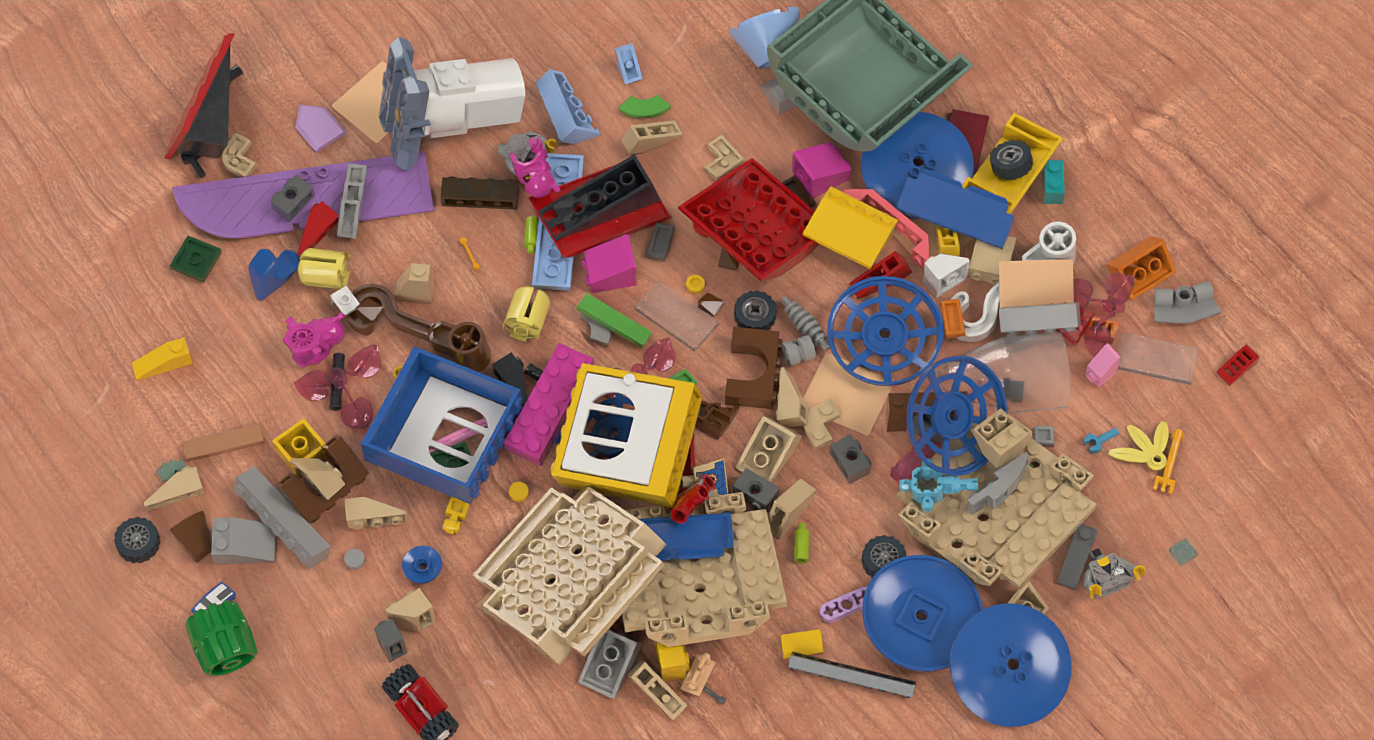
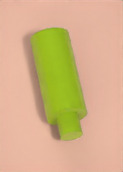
M535 216L526 218L524 247L527 248L528 254H533L534 249H536L539 218Z
M799 523L798 529L795 530L794 562L804 564L809 561V530L806 529L805 523Z

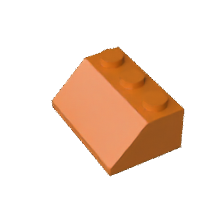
M1150 236L1106 264L1112 280L1130 301L1176 273L1164 240L1154 236Z

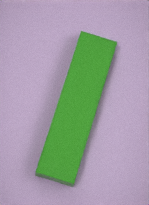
M586 293L576 308L579 312L641 349L652 335L650 330Z

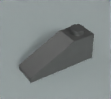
M1084 524L1077 528L1057 579V584L1072 590L1076 589L1095 542L1097 529Z

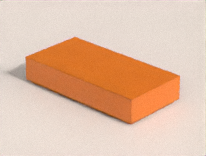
M960 299L940 301L946 339L966 336Z

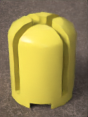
M316 248L306 249L301 254L298 265L300 281L306 286L342 289V286H347L350 271H347V260H350L349 253Z
M530 286L520 287L514 292L503 323V329L505 327L511 332V337L524 342L527 339L536 338V341L539 339L550 306L549 297L545 292L538 289L528 318L524 317L534 287Z

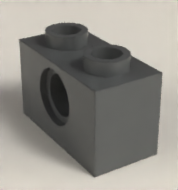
M295 175L292 179L290 178L286 181L284 188L280 192H276L271 199L272 208L290 222L315 196L314 189L299 176ZM291 195L296 196L293 199H288V197Z
M851 434L831 444L829 452L849 484L869 475L872 465L867 455L864 456L858 440H854ZM852 456L855 457L856 460H849L847 458Z
M745 468L733 485V493L743 492L744 500L751 504L753 509H766L768 512L779 496V487ZM757 490L760 493L752 494L751 491Z
M393 619L384 620L374 628L378 644L389 663L407 654L404 638Z

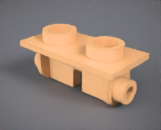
M703 653V655L697 654L680 689L698 697L700 696L716 663L710 659L711 656L708 653Z

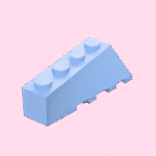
M549 69L536 81L539 94L542 96L545 108L548 110L551 122L561 142L576 144L601 134L598 129L594 130L591 125L593 121L591 117L584 114L581 109L583 104L573 96L572 93L575 91L563 72Z

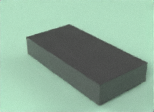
M656 223L646 258L665 262L675 231L674 226Z

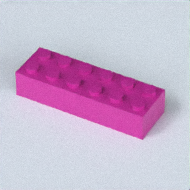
M558 343L504 442L507 451L542 466L562 426L567 420L566 410L571 405L572 389L576 387V373L581 368L582 363L595 365L593 358Z

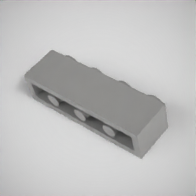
M1079 302L1002 307L999 309L1001 332H1006L1007 335H1017L1018 331L1034 334L1037 333V330L1045 329V333L1057 332L1056 328H1064V331H1075L1076 327L1081 325Z

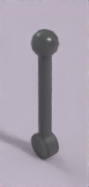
M704 686L703 690L717 699L719 704L725 703L724 697L718 696Z

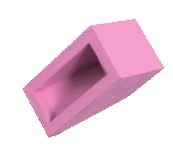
M1108 343L1087 366L1086 376L1097 387H1100L1116 375L1121 358Z

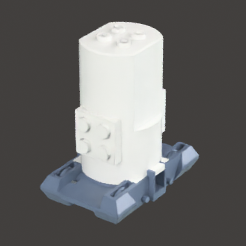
M398 37L390 44L386 72H384L382 80L383 91L378 117L383 131L391 134L393 139L391 141V152L396 165L407 171L417 163L421 137L429 136V134L431 138L467 134L468 129L520 122L526 94L521 70L513 58L467 63L466 59L429 63V67L426 69L414 70L412 67L414 49L411 42Z

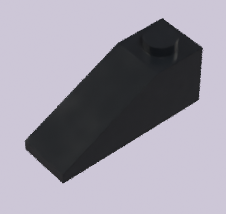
M511 352L492 364L493 373L499 381L520 389L521 397L523 398L522 406H524L527 402L522 368L524 364L519 357H515Z

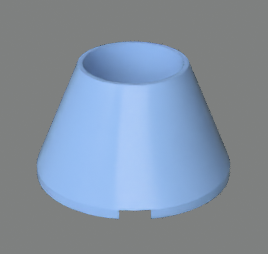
M788 7V11L780 12V9L752 17L738 23L739 28L735 30L734 27L730 28L729 34L759 69L771 67L767 55V47L799 22L800 10L798 7Z

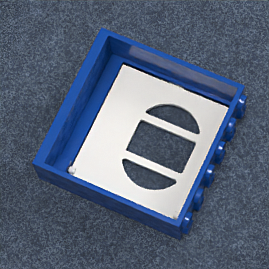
M413 347L361 442L364 460L471 504L474 499L478 498L481 484L487 481L491 465L494 466L496 464L497 454L500 449L502 450L505 447L506 437L524 407L522 406L523 398L521 397L520 389ZM460 407L472 408L484 416L488 428L448 412ZM443 419L485 435L474 456L432 440ZM429 447L469 463L458 468L441 466L432 459Z

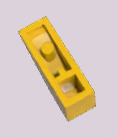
M935 224L937 254L959 257L960 246L957 232Z
M185 337L164 343L131 364L138 381L191 365L193 362Z

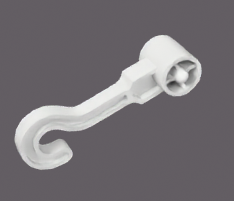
M1052 222L1041 231L1040 242L1022 256V261L1072 259L1074 264L1076 259L1075 231L1066 223ZM999 283L986 294L982 318L975 323L963 320L966 336L956 337L957 339L969 343L978 342L987 338L994 331L1000 307ZM958 292L951 298V300L960 299L962 313L969 307V296L966 292Z

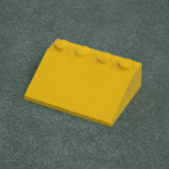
M830 186L804 230L803 236L871 269L892 237L898 220Z

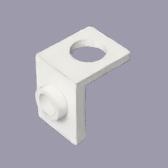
M347 286L330 295L332 306L337 305L345 316L355 311V308L359 305V302Z

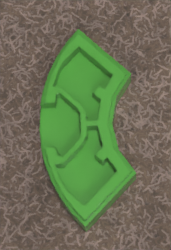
M659 95L645 100L630 96L618 108L621 113L639 119V117H658L669 111L671 105Z

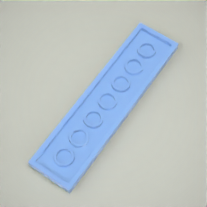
M547 153L549 158H546V161H548L552 169L551 173L558 186L582 177L584 155ZM539 217L532 287L534 289L570 291L574 256L565 259L562 257Z

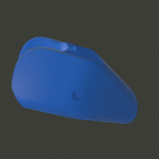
M260 249L249 263L248 269L254 293L258 300H264L292 277L298 269L300 257L295 251L285 250L277 258L269 249Z

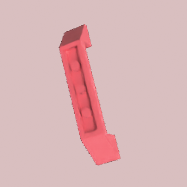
M846 189L843 191V193L897 219L898 222L895 229L900 234L908 237L913 245H917L912 251L913 262L917 266L925 267V262L929 259L927 233L873 189Z

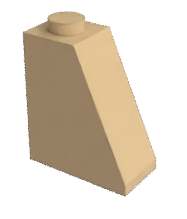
M411 263L396 281L394 299L398 301L432 303L434 282L431 265Z
M800 479L774 501L768 516L772 535L780 539L810 505L816 492L815 488Z

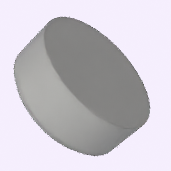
M351 549L345 554L344 560L348 568L357 570L364 565L365 557L361 550Z

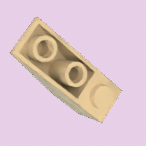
M781 367V373L778 377L780 387L777 394V421L787 428L807 425L808 407L792 375L784 367Z
M366 497L345 499L348 529L360 530L363 527H382L386 524L401 525L403 522H408L407 514L404 510Z

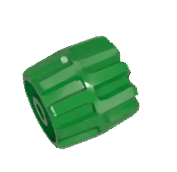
M226 600L219 605L212 603L205 610H197L194 612V615L186 620V629L193 652L206 675L221 676L237 671L252 662L258 654L250 625L236 601L230 603L229 600Z

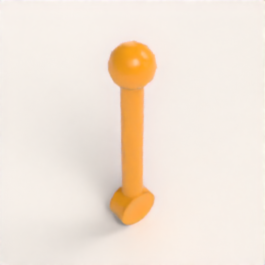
M462 237L460 244L465 247L473 263V269L478 270L480 264L475 261L467 245V239Z

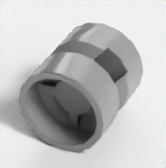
M809 335L797 338L796 342L790 340L782 343V351L789 367L800 364L801 360L806 362L816 358L815 348Z

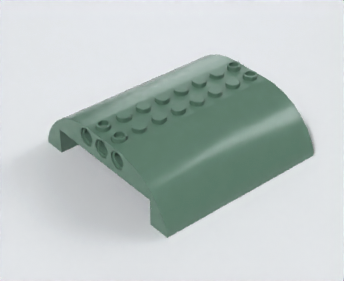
M825 0L767 47V55L773 74L790 100L832 139L847 148L864 152L872 151L880 146L974 66L961 53L949 61L883 0Z

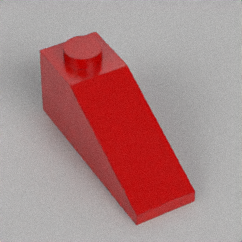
M323 201L319 204H314L309 211L310 214L297 253L299 257H301V254L306 249L314 248L339 222V215Z
M894 251L849 284L852 286L859 281L880 276L904 279L913 272L905 258ZM878 285L864 288L856 292L855 295L860 299L878 291Z

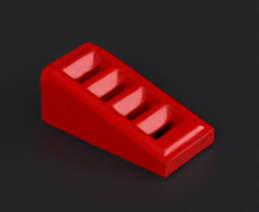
M1246 344L1219 368L1216 373L1231 386L1258 363L1259 355ZM1240 359L1245 364V366H1243L1238 360ZM1228 369L1234 376L1231 377L1225 370Z

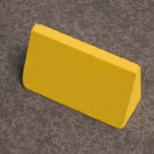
M820 629L780 636L783 659L790 658L792 651L805 655L824 653Z

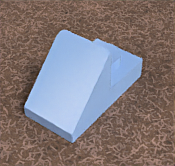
M629 43L614 48L618 61L616 65L624 84L643 79L633 44Z

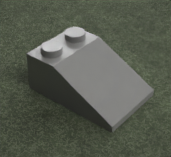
M213 518L211 556L215 564L275 563L276 535L266 523L239 518Z
M610 627L592 647L578 683L615 699L627 678V674L637 659L643 641Z

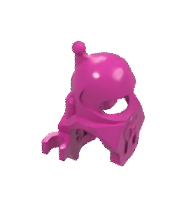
M535 137L529 139V146L535 154V158L530 162L521 163L513 152L509 154L514 166V172L521 184L525 185V191L535 198L547 196L553 189L555 192H560L561 189L551 173L552 169L548 161H546V158L549 157L540 137L537 140ZM525 175H531V179H526Z
M339 313L335 318L313 319L307 324L301 322L297 324L292 316L285 320L288 324L286 326L288 331L283 338V342L293 352L292 359L299 367L319 364L330 354L332 347L343 340L345 330L340 320L345 317L344 313Z

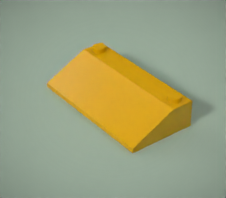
M1013 113L1005 124L1003 136L995 147L1010 140L1026 143L1030 147L1032 154V169L1028 174L1016 180L1000 179L992 171L989 154L974 177H967L962 184V188L965 189L969 186H974L1006 198L1008 204L1006 213L1008 214L1013 212L1063 140L1062 137L1016 113Z

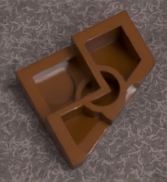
M701 401L695 428L720 439L739 411V406L733 405V408L721 407V403Z
M203 511L193 514L170 529L171 533L196 563L211 553L212 547Z

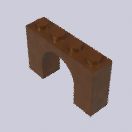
M733 327L731 353L757 356L764 361L767 370L761 377L755 380L727 379L725 405L771 409L772 402H776L777 397L774 385H778L779 373L775 372L776 367L780 368L781 356H777L778 350H782L783 339H779L780 331Z
M958 391L965 394L966 396L968 395L967 391ZM924 392L917 393L915 404H920ZM930 392L924 406L932 407L936 399L934 392ZM888 393L886 408L887 432L907 430V407L911 393ZM953 410L950 412V419H951V420H952V419L954 418V416H955V413H954ZM913 412V417L918 415V412Z
M335 435L320 447L332 462L334 468L336 467L343 475L341 479L345 483L329 500L322 495L312 494L297 474L289 473L275 485L285 499L308 523L316 522L321 517L320 514L333 508L336 504L335 502L340 497L347 496L351 492L350 489L355 485L361 484L366 479L365 476L369 474L342 436Z

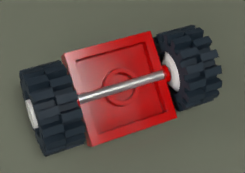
M411 664L403 665L400 669L397 668L394 673L389 674L390 677H387L382 683V689L391 700L398 701L395 704L396 708L423 740H448L449 737L453 736V733L459 728V724L449 711H445L448 708L447 704L425 677H420Z

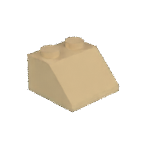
M292 458L290 460L311 488L327 500L345 485L341 479L343 476L336 467L333 468L328 461L324 463L318 458Z

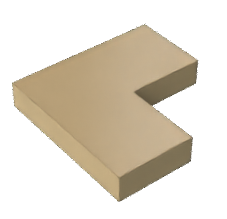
M722 134L707 144V148L715 155L716 159L706 165L704 171L715 182L745 163L742 155Z

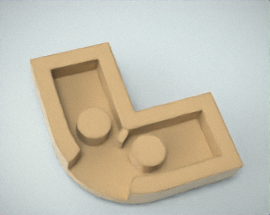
M235 133L222 153L225 168L239 177L250 176L257 167L256 162L244 157V154L252 145L251 140Z
M831 399L811 408L807 413V425H804L803 429L815 450L832 442V437L825 425L840 418V413Z

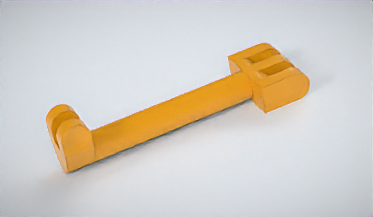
M1175 429L1172 432L1171 439L1173 440L1163 476H1156L1153 490H1157L1158 485L1162 484L1160 492L1163 493L1166 486H1170L1168 489V494L1170 495L1173 493L1176 482L1171 480L1170 477L1180 442L1183 441L1185 434L1180 429Z

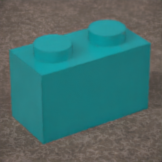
M1048 160L1042 169L1043 203L1063 204L1065 194L1063 160Z

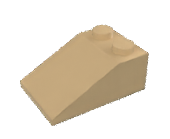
M763 416L735 468L742 472L745 468H748L772 483L794 453L802 436L777 421Z

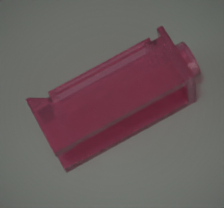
M927 444L921 449L926 459H931L937 454ZM914 449L908 452L895 467H891L890 477L898 484L902 479L911 480L912 471L917 467H922V461Z

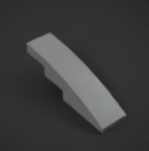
M348 163L337 237L354 239L357 237L368 166Z

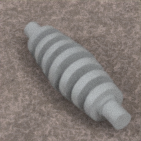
M787 296L783 297L781 302L785 305L784 311L800 333L802 332L803 336L809 335L816 347L821 346L825 351H828L830 346L826 341L827 335L823 332L815 317L810 315V312L799 305L797 301H790Z

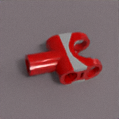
M704 474L692 486L683 488L677 493L674 508L670 507L673 521L680 524L685 523L694 509L710 498L715 490V483L709 475Z

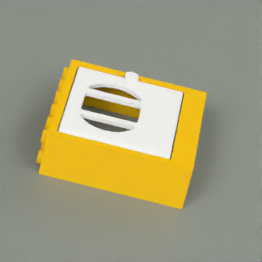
M582 363L581 368L576 373V387L571 392V405L566 410L567 420L561 428L562 438L556 447V460L551 465L553 478L562 487L577 490L590 487L603 495L674 508L703 395L695 383ZM620 393L627 396L633 402L635 410L595 404L593 402L604 394ZM590 410L633 417L628 441L625 443L584 435ZM582 442L624 449V451L612 459L600 460L587 454Z

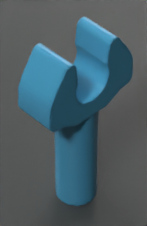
M1113 428L1100 436L1090 433L1084 439L1083 445L1091 442L1094 443L1095 446L1089 449V454H1097L1101 452L1102 443L1119 435L1117 428Z

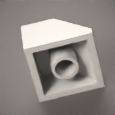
M939 254L936 257L932 256L925 262L923 283L937 298L967 279L970 260L964 257Z

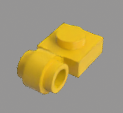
M452 496L450 497L445 512L446 516L450 518H446L443 524V530L446 533L459 534L462 523L458 522V519L465 521L470 504Z

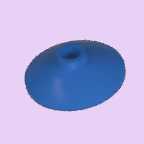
M417 546L405 554L402 561V569L410 581L424 584L433 581L440 574L442 559L435 549L429 546ZM425 565L426 569L421 570L419 567Z

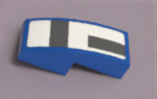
M221 582L210 590L192 608L191 612L194 614L199 609L205 610L212 603L219 605L226 600L231 602L235 599L236 593L224 582Z

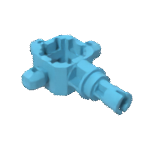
M922 461V467H917L912 471V480L902 479L899 481V489L904 492L912 490L913 499L917 503H922V509L926 512L932 511L933 503H938L942 500L944 494L954 495V493H960L961 490L978 491V478L960 479V477H954V475L943 476L942 473L934 471ZM921 478L925 480L934 478L937 481V489H934V492L930 490L921 492L918 489V481H921Z

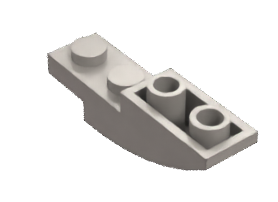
M1025 452L1021 456L1017 455L1009 464L1000 466L994 473V482H989L983 490L969 496L967 510L974 514L986 505L995 509L1004 502L1017 488L1026 472L1028 453Z

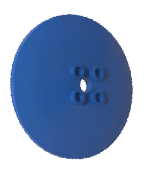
M919 112L880 146L872 151H863L861 156V173L866 188L873 189L895 208H897L907 177L917 180L919 172L922 173L923 170L933 171L960 181L962 184L967 177H973V155L964 135L946 119L926 112ZM919 158L923 161V165L916 166L913 160ZM901 212L908 219H919L917 217Z
M910 555L888 563L874 575L864 594L862 618L870 641L885 658L909 670L931 672L950 667L951 649L958 632L972 616L982 611L983 607L974 584L955 565L933 556ZM916 613H925L926 619L923 621L917 619Z
M999 604L978 612L962 626L952 645L950 674L959 698L972 713L995 725L1019 727L1043 719L1059 705L1070 683L1072 670L1071 655L1062 632L1046 615L1025 605ZM1012 658L1018 662L1016 670H1011L1008 667L1009 659Z

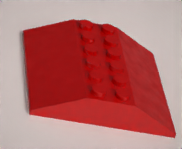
M754 158L749 159L678 207L685 216L760 281L782 276L803 261L819 245V243L803 236V232L815 211Z

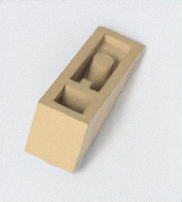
M675 120L631 125L621 141L629 154L647 152L678 139L683 134Z
M191 466L184 467L180 472L174 474L144 502L147 512L205 494L197 468H192Z
M641 660L627 674L672 720L687 707L681 698L644 661Z

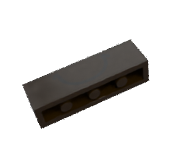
M442 177L441 204L446 207L517 210L518 181L512 179Z

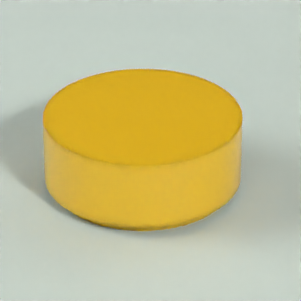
M700 275L689 276L686 280L687 291L695 295L702 293L705 289L704 278Z
M523 482L513 483L509 488L510 498L514 502H524L529 496L528 486Z

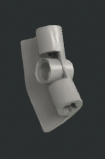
M1205 281L1191 287L1181 286L1177 290L1155 288V322L1189 324L1220 314L1222 311L1213 299L1214 291L1211 283Z

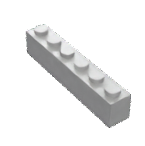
M256 467L236 477L233 488L235 493L241 496L248 507L259 515L262 522L266 523L273 533L285 543L286 547L294 552L301 563H304L310 569L328 558L331 546Z

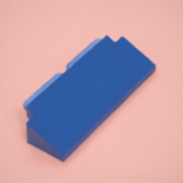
M923 170L922 173L919 172L917 180L907 177L896 208L900 212L1003 249L1014 225V215L1006 213L1008 210L1006 198L974 186H969L967 189L962 188L960 181L930 170Z
M731 513L690 515L683 524L676 523L671 517L639 519L665 542L666 546L656 556L661 561L724 556V548H734Z

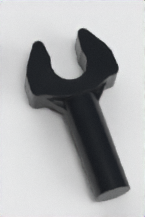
M181 153L183 164H191L199 178H204L206 173L197 161L200 156L192 155L188 157L186 154Z

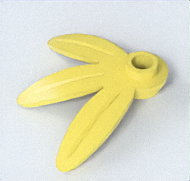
M1164 421L1159 423L1154 435V445H1152L1150 439L1143 431L1133 425H1128L1127 430L1130 437L1142 451L1132 448H1116L1108 452L1113 458L1127 462H1147L1150 469L1161 470L1167 462L1163 451L1169 437L1168 425ZM1153 458H1158L1160 462H1155Z

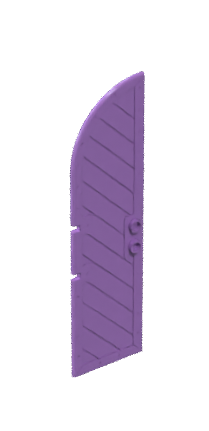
M419 152L417 163L407 171L396 165L393 156L172 188L179 209L191 223L205 232L226 238H249L294 231L293 226L299 225V229L304 230L310 209L314 204H319L321 201L340 216L348 163L368 166L360 221L434 211L425 152ZM297 175L313 187L315 196L289 222L273 210L271 199L276 192H280L284 188V184L288 179H292ZM291 195L288 197V199H293L296 196Z

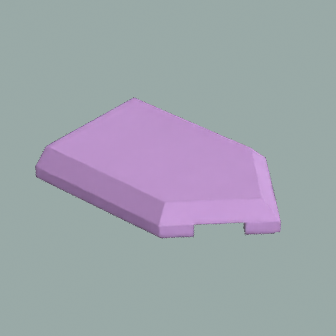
M300 104L295 128L316 153L347 134L326 107Z

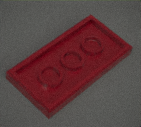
M953 109L950 123L957 127L964 135L971 148L974 161V177L978 171L989 116Z

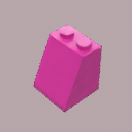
M831 142L793 152L792 173L813 199L827 192L830 186L834 188L850 180L851 166L847 161L843 160L841 152Z
M629 234L584 251L585 258L581 260L583 270H587L588 275H585V282L587 287L590 286L591 293L637 286L636 267Z

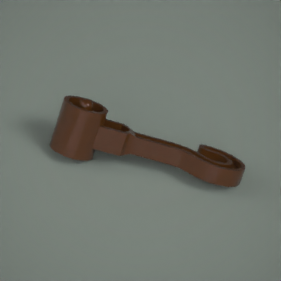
M362 285L352 292L359 304L370 299L382 305L384 313L393 327L430 342L435 351L453 357L457 364L476 372L484 370L490 364L492 358L490 347L483 330L476 323L462 322L456 326L445 321L431 323L399 310L390 290L382 285ZM356 310L346 316L352 329L358 333L367 336L374 331L372 322L358 315Z

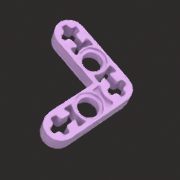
M861 587L823 604L820 608V618L822 621L832 623L855 612L862 611V594H865L867 587ZM847 600L853 606L850 609H844L841 604ZM827 609L830 612L833 611L832 616H829L828 614L825 615Z

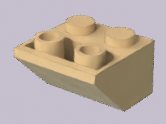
M1002 409L996 411L972 430L982 454L996 468L1026 446L1029 436Z
M420 588L416 591L408 592L403 599L390 603L385 609L387 619H393L397 628L401 630L421 632L436 622L433 607Z

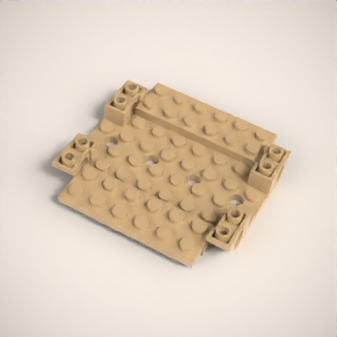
M1009 415L1029 436L1026 446L1002 465L1009 464L1015 456H1021L1027 452L1029 455L1028 466L1021 482L1014 490L1015 492L995 509L986 505L974 514L967 510L969 496L983 490L989 482H994V473L998 468L990 461L969 474L954 475V477H960V479L978 478V491L961 490L960 493H954V495L944 494L942 500L938 503H933L932 511H923L922 503H917L913 499L912 490H909V492L900 490L896 496L897 499L907 505L898 514V517L916 540L940 558L955 565L975 584L991 586L997 578H1000L1002 581L1006 579L1019 589L1097 508V504L1080 492L1094 478V475L1064 453L1059 457L1055 456L1032 439V430ZM972 423L971 428L966 433L970 440L974 436L972 430L978 424ZM959 438L950 439V451L964 446ZM976 443L975 448L982 455L978 443ZM969 452L960 456L949 457L950 469L961 468L975 461ZM936 453L931 458L933 464L942 467V455ZM1031 462H1038L1040 466L1032 468L1029 464ZM921 478V481H918V489L921 492H924V490L934 492V489H937V481L934 478H931V480ZM986 515L989 519L987 521H980L978 517ZM954 542H961L963 546L961 548H954L952 544Z
M551 487L472 575L475 580L491 590L476 606L504 627L506 624L524 636L532 647L560 666L573 651L572 648L585 656L665 566L656 556L666 544L644 522L590 487L580 489L573 498H570L563 492L559 493ZM609 519L606 524L600 525L602 520ZM583 548L581 553L574 554L575 550ZM551 578H556L553 584H547ZM529 608L526 614L520 615L523 609Z
M743 492L712 496L704 501V508L695 509L691 515L731 513L734 548H724V556L699 558L697 561H690L689 559L662 561L665 566L622 613L625 632L645 629L648 638L668 647L749 635L770 619V609L787 607L786 595L766 509L744 512L746 504ZM660 505L625 510L637 519L671 517V513L666 514L665 506ZM698 588L705 589V591L701 593H698L695 590ZM704 620L712 621L710 624L701 623Z

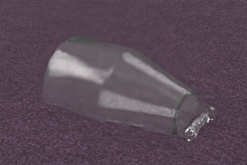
M1060 331L1001 336L958 355L978 359L996 374L1005 392L1007 413L1069 407V362L1065 340ZM948 362L934 369L936 377H940V372H945V374L956 373L960 362ZM967 364L963 375L971 378L979 387L989 381L979 369ZM954 379L946 380L948 391H951ZM961 381L959 391H967V394H970L973 391L972 388ZM991 388L983 395L986 408L992 410V408L997 409V401L994 390ZM977 398L971 402L973 406L979 405Z

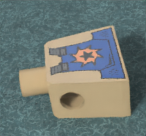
M724 458L693 466V475L682 476L683 488H689L697 479L707 474L715 483V490L711 496L728 494Z

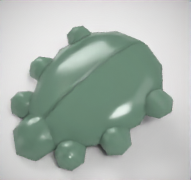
M170 459L169 464L162 463L163 468H159L157 473L159 476H163L161 481L165 482L187 466L182 459L175 462L173 459Z

